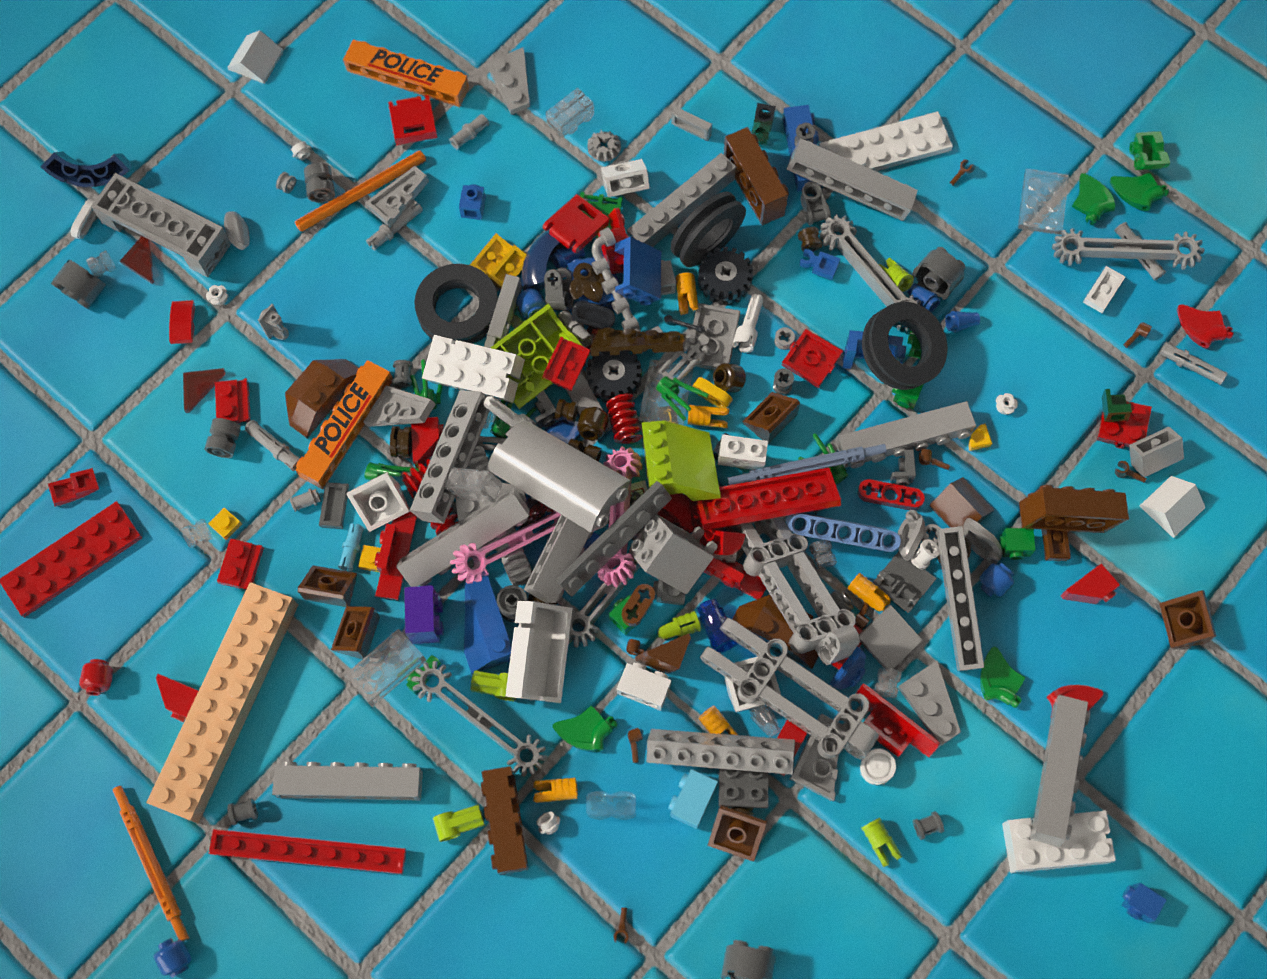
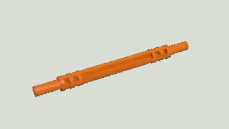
M117 786L113 789V792L121 808L120 815L167 921H171L178 939L184 942L189 939V936L180 918L182 915L134 806L130 805L123 787Z

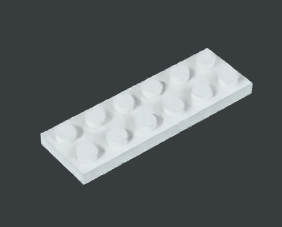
M939 112L819 143L820 147L848 158L862 166L869 167L874 171L949 152L953 147Z

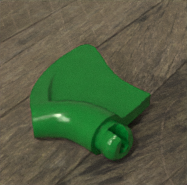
M1150 172L1138 177L1112 176L1109 181L1120 198L1132 207L1142 211H1149L1153 202L1169 194V189L1166 190L1167 186L1157 185Z
M1085 173L1080 175L1079 195L1072 204V207L1086 214V222L1088 223L1090 220L1092 221L1091 225L1096 224L1104 213L1115 210V201L1110 191L1098 180Z
M994 646L986 655L983 661L984 668H981L980 687L983 697L986 701L997 699L1006 705L1010 704L1013 708H1017L1022 698L1016 695L1026 677L1014 671L1006 662L1000 650Z
M590 706L577 717L553 723L552 728L569 745L583 751L599 752L604 750L605 738L613 732L612 729L616 728L618 723L612 716L604 720Z

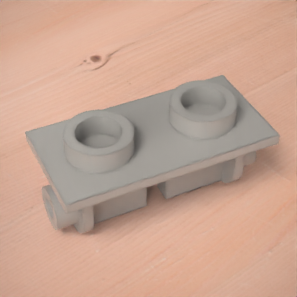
M271 303L268 308L261 312L258 321L268 339L274 336L279 340H285L289 336V332L283 326L281 316Z

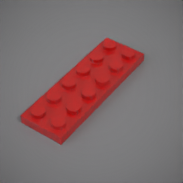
M829 467L719 487V499L696 501L703 530L841 506V498Z
M116 501L0 578V584L20 615L25 618L141 540L142 536L121 505Z

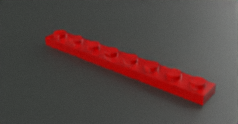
M213 829L208 854L403 874L407 850L404 848Z

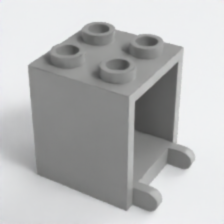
M656 514L646 523L639 537L633 541L629 552L645 572L687 594L714 558L712 554L717 549V544L714 541H710L704 546L699 541L704 535V530L701 527L695 528L692 534Z

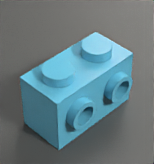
M692 769L689 775L684 773L678 786L682 790L678 797L673 796L668 809L672 810L670 817L697 829L718 782Z

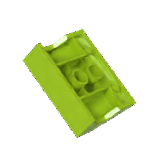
M549 304L490 347L491 349L516 354L525 359L520 379L514 378L509 374L507 375V378L518 383L514 404L519 409L553 384L551 381L543 379L542 375L560 337L582 346L577 338L558 319Z
M665 420L642 423L649 488L658 481L669 494L684 493L692 501L720 498L709 432Z

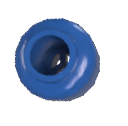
M536 289L524 290L516 299V307L525 320L546 306L542 294Z
M1001 562L999 564L992 563L979 577L980 582L983 584L980 588L989 597L993 594L997 597H1002L1014 585V579L1012 578L1014 573Z
M169 938L157 945L159 950L155 952L153 958L163 976L169 975L173 978L189 969L188 964L191 962V956L182 940L173 942L172 938Z

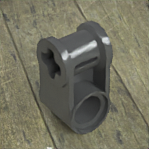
M815 182L806 183L803 186L800 201L808 226H812L813 223L822 220L826 221L831 216L820 185ZM807 194H813L815 197H809Z
M566 268L547 271L544 277L546 305L549 304L553 310H571L574 304V299L570 293L571 272Z

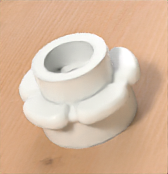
M306 141L299 142L291 149L293 157L299 158V160L306 159L310 156V149L312 147L307 145Z
M213 285L209 288V292L206 293V298L214 305H223L227 301V289L222 285Z
M1005 393L996 398V408L1001 414H1011L1018 406V402L1013 398L1012 394Z
M553 812L544 813L537 820V825L540 828L539 832L548 835L557 831L558 824L560 823V818L556 817Z

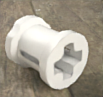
M929 539L922 541L920 549L915 551L911 558L912 564L918 569H926L930 565V561L940 554L938 545Z

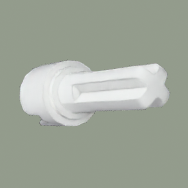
M753 294L751 296L743 325L739 326L736 330L732 345L737 347L740 343V352L749 353L754 349L758 336L755 327L763 303V297L760 294Z
M487 396L483 405L510 425V429L524 420L536 426V423L525 414L517 415L494 396Z

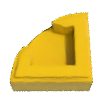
M986 423L978 426L970 436L969 451L992 445Z

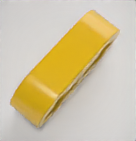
M698 377L692 387L708 393V398L701 397L719 408H728L733 401L727 392L704 378Z

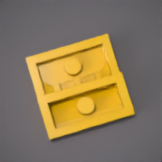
M496 233L470 266L483 271L493 284L501 289L506 274L517 276L521 272L527 254L516 245L512 247Z

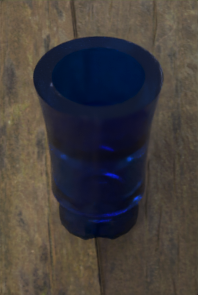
M717 599L707 600L697 607L700 621L706 631L712 649L721 654L739 644L720 629L728 617L724 609L720 607Z

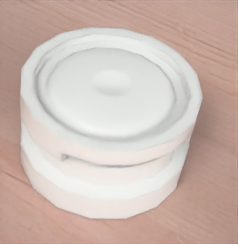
M882 749L871 750L862 759L860 764V772L864 780L877 786L888 782L896 770L895 759L889 752Z

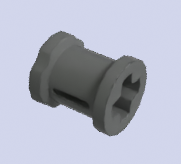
M803 123L797 126L794 140L795 146L801 138L813 143L815 129L812 124Z
M407 360L394 361L395 378L392 380V385L399 388L412 386L410 372L413 368V363Z
M779 369L774 375L773 390L778 394L786 395L792 390L794 375L789 369Z
M252 797L243 803L236 805L233 803L228 804V814L232 825H237L239 821L258 818L257 806Z
M936 811L932 812L928 817L912 821L920 840L935 832H944L942 821Z

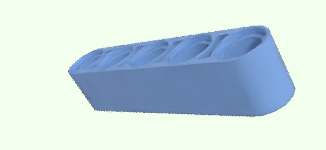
M807 513L792 514L786 520L788 528L802 536L888 552L897 550L901 544L900 536L887 528ZM797 518H803V526L799 529H795V520ZM820 522H825V530L822 533H817V525ZM843 526H847V535L844 537H840V528ZM866 530H869V539L867 541H862V533ZM890 534L892 541L889 545L885 546L883 543L884 537Z

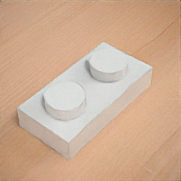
M1106 266L1083 303L1103 313L1125 276Z

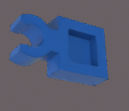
M805 249L803 256L808 257L809 260L800 259L799 265L803 268L813 267V274L833 280L840 263V258L821 251L819 256H815L811 250Z

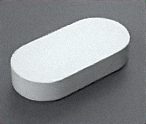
M88 199L84 203L71 227V236L77 239H82L86 236L97 216L91 208L94 200Z

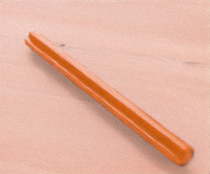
M421 150L413 153L295 221L296 227L300 232L308 229L401 176L414 166L422 164L426 161L425 155Z

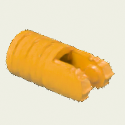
M688 272L678 274L676 276L679 312L681 315H685L688 313V301L693 311L698 310L695 275Z
M689 405L691 411L688 413L687 425L728 427V423L724 420L710 419L711 414L728 415V408Z
M861 573L854 578L847 588L879 612L891 603L890 596Z
M715 705L707 709L698 718L709 733L721 734L726 730L729 735H738Z
M576 777L541 780L533 783V788L538 791H545L535 793L534 802L536 803L578 799Z

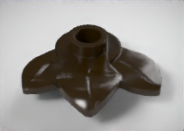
M579 263L573 270L574 279L570 284V293L574 300L585 295L589 300L599 303L603 295L602 282L605 279L602 273L597 275L589 263ZM581 270H586L588 276H582Z

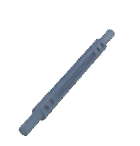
M885 444L867 448L861 446L751 470L747 474L729 477L728 482L729 485L838 466L865 460V457L887 453Z

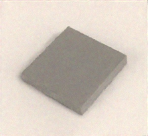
M891 605L859 634V641L887 672H891L922 641Z

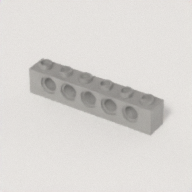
M459 391L410 508V511L422 521L443 524L445 522L490 412L483 405L486 396L482 392Z
M651 729L647 740V763L793 774L795 740Z

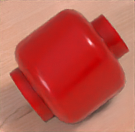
M92 659L83 665L79 685L82 689L86 690V694L99 696L101 692H106L110 689L114 670L107 661Z

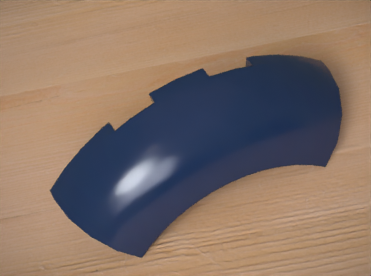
M62 151L54 152L40 168L61 182L78 187H97L108 184L115 173L123 177L132 169V165L123 153L113 154L104 162L91 165L76 161Z
M549 230L542 233L527 252L521 275L523 291L527 289L544 290L547 261L551 254L555 252V249L564 246L549 234Z

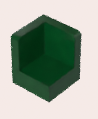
M1105 389L1101 397L1104 421H1128L1132 409L1131 404H1126L1125 395H1111L1110 389Z

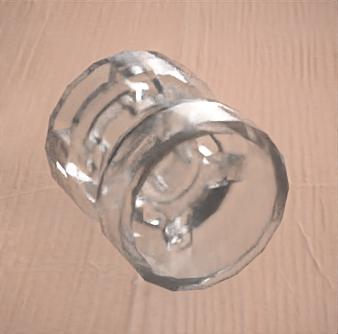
M106 250L100 252L98 257L91 256L86 259L92 274L97 278L101 277L105 271L112 272L116 270Z
M204 519L196 521L193 527L187 525L181 528L190 548L197 546L199 541L207 542L213 539Z
M820 540L809 545L810 553L814 555L813 563L815 569L828 568L837 563L836 556L831 551L833 547L831 541Z
M879 668L877 674L879 680L875 684L874 691L884 697L896 698L898 694L897 683L900 682L902 673L890 668Z

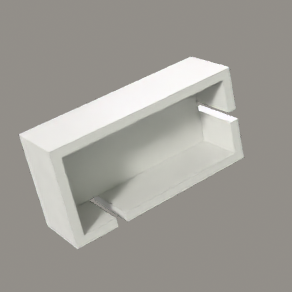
M434 335L422 378L431 383L463 391L482 392L485 396H494L496 399L513 403L518 383L507 378V375L509 374L514 378L520 379L525 359L516 354Z
M518 601L515 623H519V627H514L506 697L561 703L572 608L539 602Z
M1106 811L1073 814L1072 817L1069 816L1068 825H1072L1070 839L1065 840L1061 847L1030 839L1034 819L1008 820L1002 824L1010 873L1100 865L1115 861L1112 839H1106V835L1110 833Z

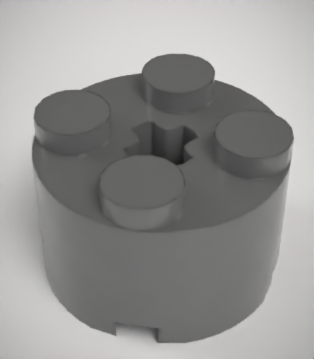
M938 247L924 257L913 270L912 276L916 277L919 286L937 294L938 297H943L941 300H945L963 280L965 264L949 254L945 248Z
M68 260L51 282L63 294L76 300L77 303L86 309H89L106 286L100 279L72 260Z
M734 940L733 944L726 946L721 979H726L727 976L730 979H772L776 956L773 955V949L767 946H758V949L748 947L749 943L745 941Z

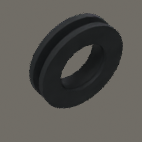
M721 192L712 196L698 206L678 228L671 242V252L680 258V261L686 267L700 265L703 257L706 258L708 252L711 251L714 254V249L719 248L721 250L732 239L744 221L746 208L730 192Z
M449 264L435 269L422 280L415 295V311L421 328L432 340L434 335L455 341L474 344L487 336L498 297L493 282L483 271L466 264ZM462 288L472 291L478 297L479 306L475 314L468 320L458 323L447 322L441 319L435 311L436 302L439 297L448 290Z
M905 301L890 304L874 314L864 328L862 350L865 361L872 373L881 382L892 388L901 390L917 388L934 379L941 372L946 362L948 347L944 330L937 318L919 304ZM893 325L907 327L919 340L921 357L916 366L910 367L900 363L890 351L888 336Z

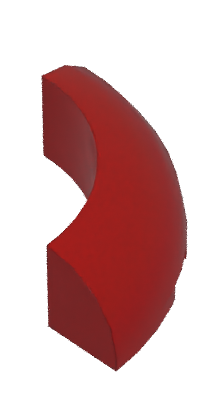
M687 497L693 531L697 527L703 529L696 501H692ZM731 526L704 530V535L699 541L705 546L708 542L714 541L717 544V549L713 554L732 555L740 550L746 534L735 531Z

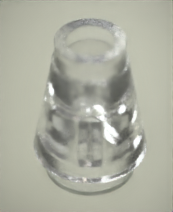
M767 705L758 706L749 711L752 716L750 718L769 738L781 731L772 709Z

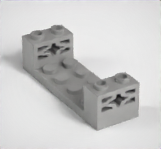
M116 173L91 205L95 214L106 226L118 232L123 227H126L183 256L190 269L206 277H209L231 245L223 227Z

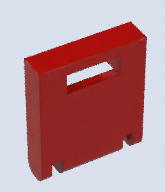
M429 94L425 95V100H422L421 96L396 100L397 105L395 106L392 101L388 102L396 146L437 138ZM424 126L425 130L416 131L406 134L404 133V130L406 129H412Z
M576 194L543 224V229L545 231L549 230V234L568 249L576 242L572 251L578 253L601 230L609 225L610 218ZM581 209H582L584 212H586L588 215H590L592 218H594V219H591L589 216H587L585 213H583V212L581 211Z

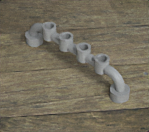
M607 227L600 231V237L592 245V254L595 261L591 264L597 275L602 273L605 279L602 282V287L606 294L612 293L616 300L612 302V306L617 314L622 312L625 321L622 322L624 330L634 329L641 331L636 318L629 309L627 300L623 295L615 292V287L619 286L618 282L613 277L609 265L600 251L602 245L605 244L606 247H609L616 243L612 231ZM659 326L651 329L662 332Z

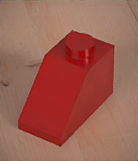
M429 417L424 423L411 424L413 462L416 468H418L419 463L424 465L426 460L433 456L444 429V424H440L438 417Z
M683 493L669 494L672 499L657 514L683 530L692 533L693 524L688 498Z
M1101 563L1066 589L1061 597L1064 600L1097 604L1101 600L1108 602L1117 594L1114 590L1120 584Z
M157 674L156 681L165 709L172 712L170 717L184 723L199 691Z

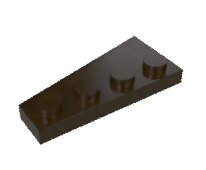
M603 328L597 332L591 347V356H599V352L610 351V355H620V351L631 350L633 354H642V352L648 349H652L654 353L681 352L686 344V334H680L677 331L662 333L656 330L643 332L634 329L614 330L613 328Z

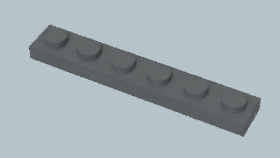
M656 481L556 579L571 597L672 499L663 485Z

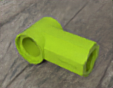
M474 671L471 680V692L493 695L505 701L516 700L514 697H506L508 673H500L498 675Z
M479 805L457 812H445L433 817L439 842L459 837L460 833L485 825Z

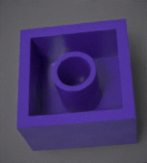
M433 585L404 587L405 634L412 644L440 643V635H444L443 621L440 620L439 613H443V600L440 599V594L436 593Z

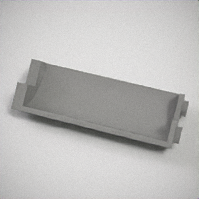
M526 420L516 424L506 433L508 438L502 445L497 444L487 466L488 471L589 532L603 528L609 521L610 507L624 501L629 493V479Z

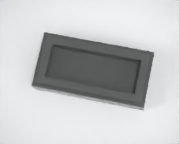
M326 482L319 521L320 527L343 529L348 499L347 492H349L348 484Z

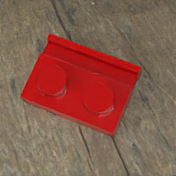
M560 337L542 378L572 391L590 354V349Z
M247 378L240 381L215 382L216 418L231 420L237 424L246 421L247 423L250 422L249 381Z
M230 539L217 583L247 589L249 583L254 582L264 547Z

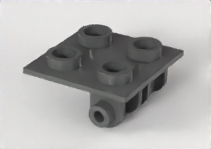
M898 551L884 570H881L873 584L877 585L878 588L890 596L894 603L909 613L937 578L925 569H918L912 564L911 560H904Z
M719 768V806L768 808V772Z

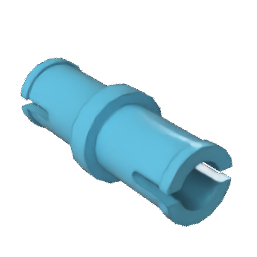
M354 523L350 524L346 542L342 544L343 553L338 568L347 571V568L348 571L353 570L356 554L360 552L361 547L359 543L364 527L359 524H355V527Z

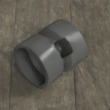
M318 162L307 165L304 168V177L308 199L316 203L332 200L335 196V190L332 182L331 166Z
M213 419L209 431L212 436H208L204 450L217 457L233 458L236 448L234 441L239 438L241 426L231 420Z
M506 586L497 595L500 613L509 622H515L518 601H528L525 591L519 586Z

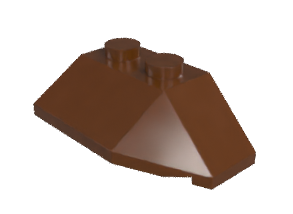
M347 359L313 360L285 392L290 427L305 438H308L330 413L334 405L342 399L348 384L353 383L359 368Z
M771 595L738 607L732 620L766 643L772 639L783 640L787 645L786 656L813 669L819 657L815 649L806 653H797L792 650L789 640L793 632ZM807 613L810 620H813V615ZM770 647V649L781 654V650L778 647Z

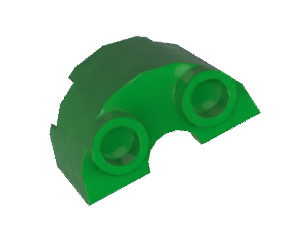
M1161 131L1139 132L1135 134L1134 142H1130L1129 145L1130 154H1134V169L1168 168L1171 162L1168 153L1164 152V140Z

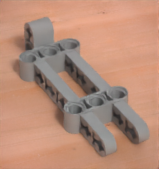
M782 517L759 520L772 540L767 543H763L751 522L732 525L731 528L735 531L746 534L742 549L747 558L743 563V568L749 575H759L791 628L793 635L789 640V644L792 650L797 653H806L815 649L826 665L848 658L859 644L858 632L853 627L856 618L849 610H839L804 553L808 547L807 539L802 535L792 534ZM788 566L818 618L810 620L779 568Z
M729 618L725 620L720 627L721 631L758 656L748 673L710 647L704 650L700 658L707 665L739 686L737 695L742 702L752 703L758 699L817 739L819 741L818 752L824 758L831 759L835 757L843 747L848 753L860 760L867 756L877 741L879 734L861 722L869 707V702L864 695L854 694L847 698L786 656L787 645L783 640L772 639L766 643L734 620ZM773 646L778 647L781 650V656H772L769 648ZM756 667H766L768 675L760 676L756 671ZM776 669L838 711L829 727H826L766 686ZM746 685L752 686L755 694L747 696L743 692V687ZM851 701L859 702L862 710L860 712L853 711L850 706ZM838 721H845L849 726V730L847 732L840 731L837 726ZM826 740H830L835 744L836 749L834 752H829L825 749L824 742Z

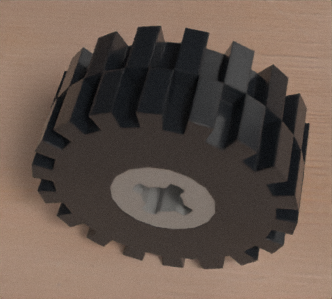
M723 247V251L716 248L714 249V254L711 251L708 252L706 258L703 257L701 265H699L698 283L700 291L703 290V295L706 298L710 296V301L713 303L715 300H719L718 305H723V301H727V305H732L733 300L736 303L740 302L741 296L745 298L751 289L753 266L750 265V259H744L745 254L742 251L740 254H737V249L735 248L732 251H728V247Z
M631 350L620 351V355H610V351L599 352V356H592V360H588V367H586L587 382L597 399L601 397V401L606 403L607 399L610 400L615 396L621 394L633 395V393L637 394L639 391V386H641L642 382L640 360L637 361L636 354L631 355Z

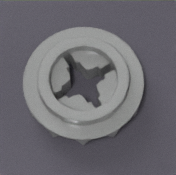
M601 130L597 134L593 133L592 137L588 139L587 148L589 154L594 159L610 161L619 154L621 142L618 136L612 134L611 131L603 132ZM600 141L603 143L608 142V148L600 147Z

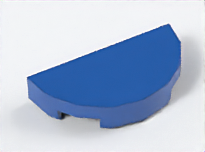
M855 648L829 684L842 690L854 687L861 681L866 672L864 668L866 655L861 648Z

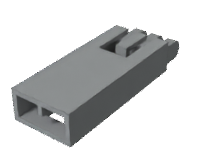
M506 274L484 347L490 348L508 335L516 310V299L522 291L520 277Z

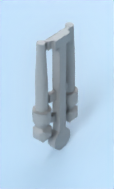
M689 335L686 338L684 350L675 352L660 368L659 373H662L663 377L668 376L670 379H673V376L687 362H690L677 377L681 381L710 353V348L707 347L709 338L706 335L699 336L697 344L694 346L692 344L695 342V337ZM689 348H691V350L688 352V354L684 353V352H686ZM679 356L683 357L669 373L665 371Z

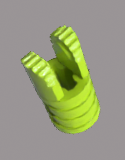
M888 258L886 260L888 269L878 264L901 292L907 291L912 286L914 277L893 259Z
M692 611L677 618H672L673 622L659 627L657 635L661 639H668L674 636L679 638L686 634L701 631L696 612ZM692 621L694 622L693 624L680 628L681 625H684Z
M880 817L861 828L869 839L868 841L871 843L883 867L889 865V861L881 845L886 843L897 860L902 857L892 837L889 836L884 824H882Z

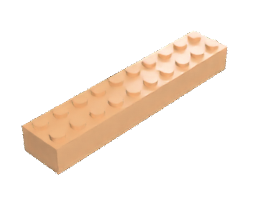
M249 583L147 800L148 804L199 824L298 607L293 598L254 583Z

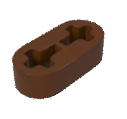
M641 584L634 590L622 610V620L626 625L633 627L641 623L654 603L655 591L653 587L648 584ZM649 591L650 599L645 598L640 604L641 595L639 593ZM635 607H638L636 611L638 618L629 620L627 612H633Z

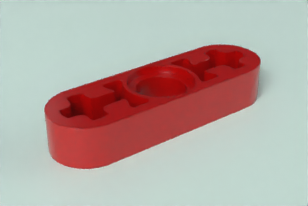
M871 479L862 481L858 488V496L864 502L916 511L920 509L925 499L923 492L917 488ZM867 486L871 487V491H874L870 495H866L864 490ZM879 488H882V491H881V493H880V498H878V497H877V495H878L877 492H878ZM887 490L895 491L897 499L888 500L885 497V492ZM902 492L905 493L903 502H899L902 497ZM912 495H915L916 500L919 501H916L915 504H912L911 499L907 498H910Z

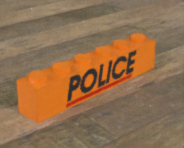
M353 39L343 58L348 72L423 96L429 94V97L457 107L461 106L469 89L467 75H464L462 72H454L440 65L435 66L421 59L416 60L403 53H394L384 47L372 46L365 41L360 42Z
M368 360L364 366L359 367L353 383L348 384L343 398L334 405L332 415L323 422L317 438L312 439L308 447L309 450L304 457L302 456L298 460L296 472L300 478L324 489L326 482L329 481L364 427L365 423L363 421L386 386L391 385L393 378L390 371Z

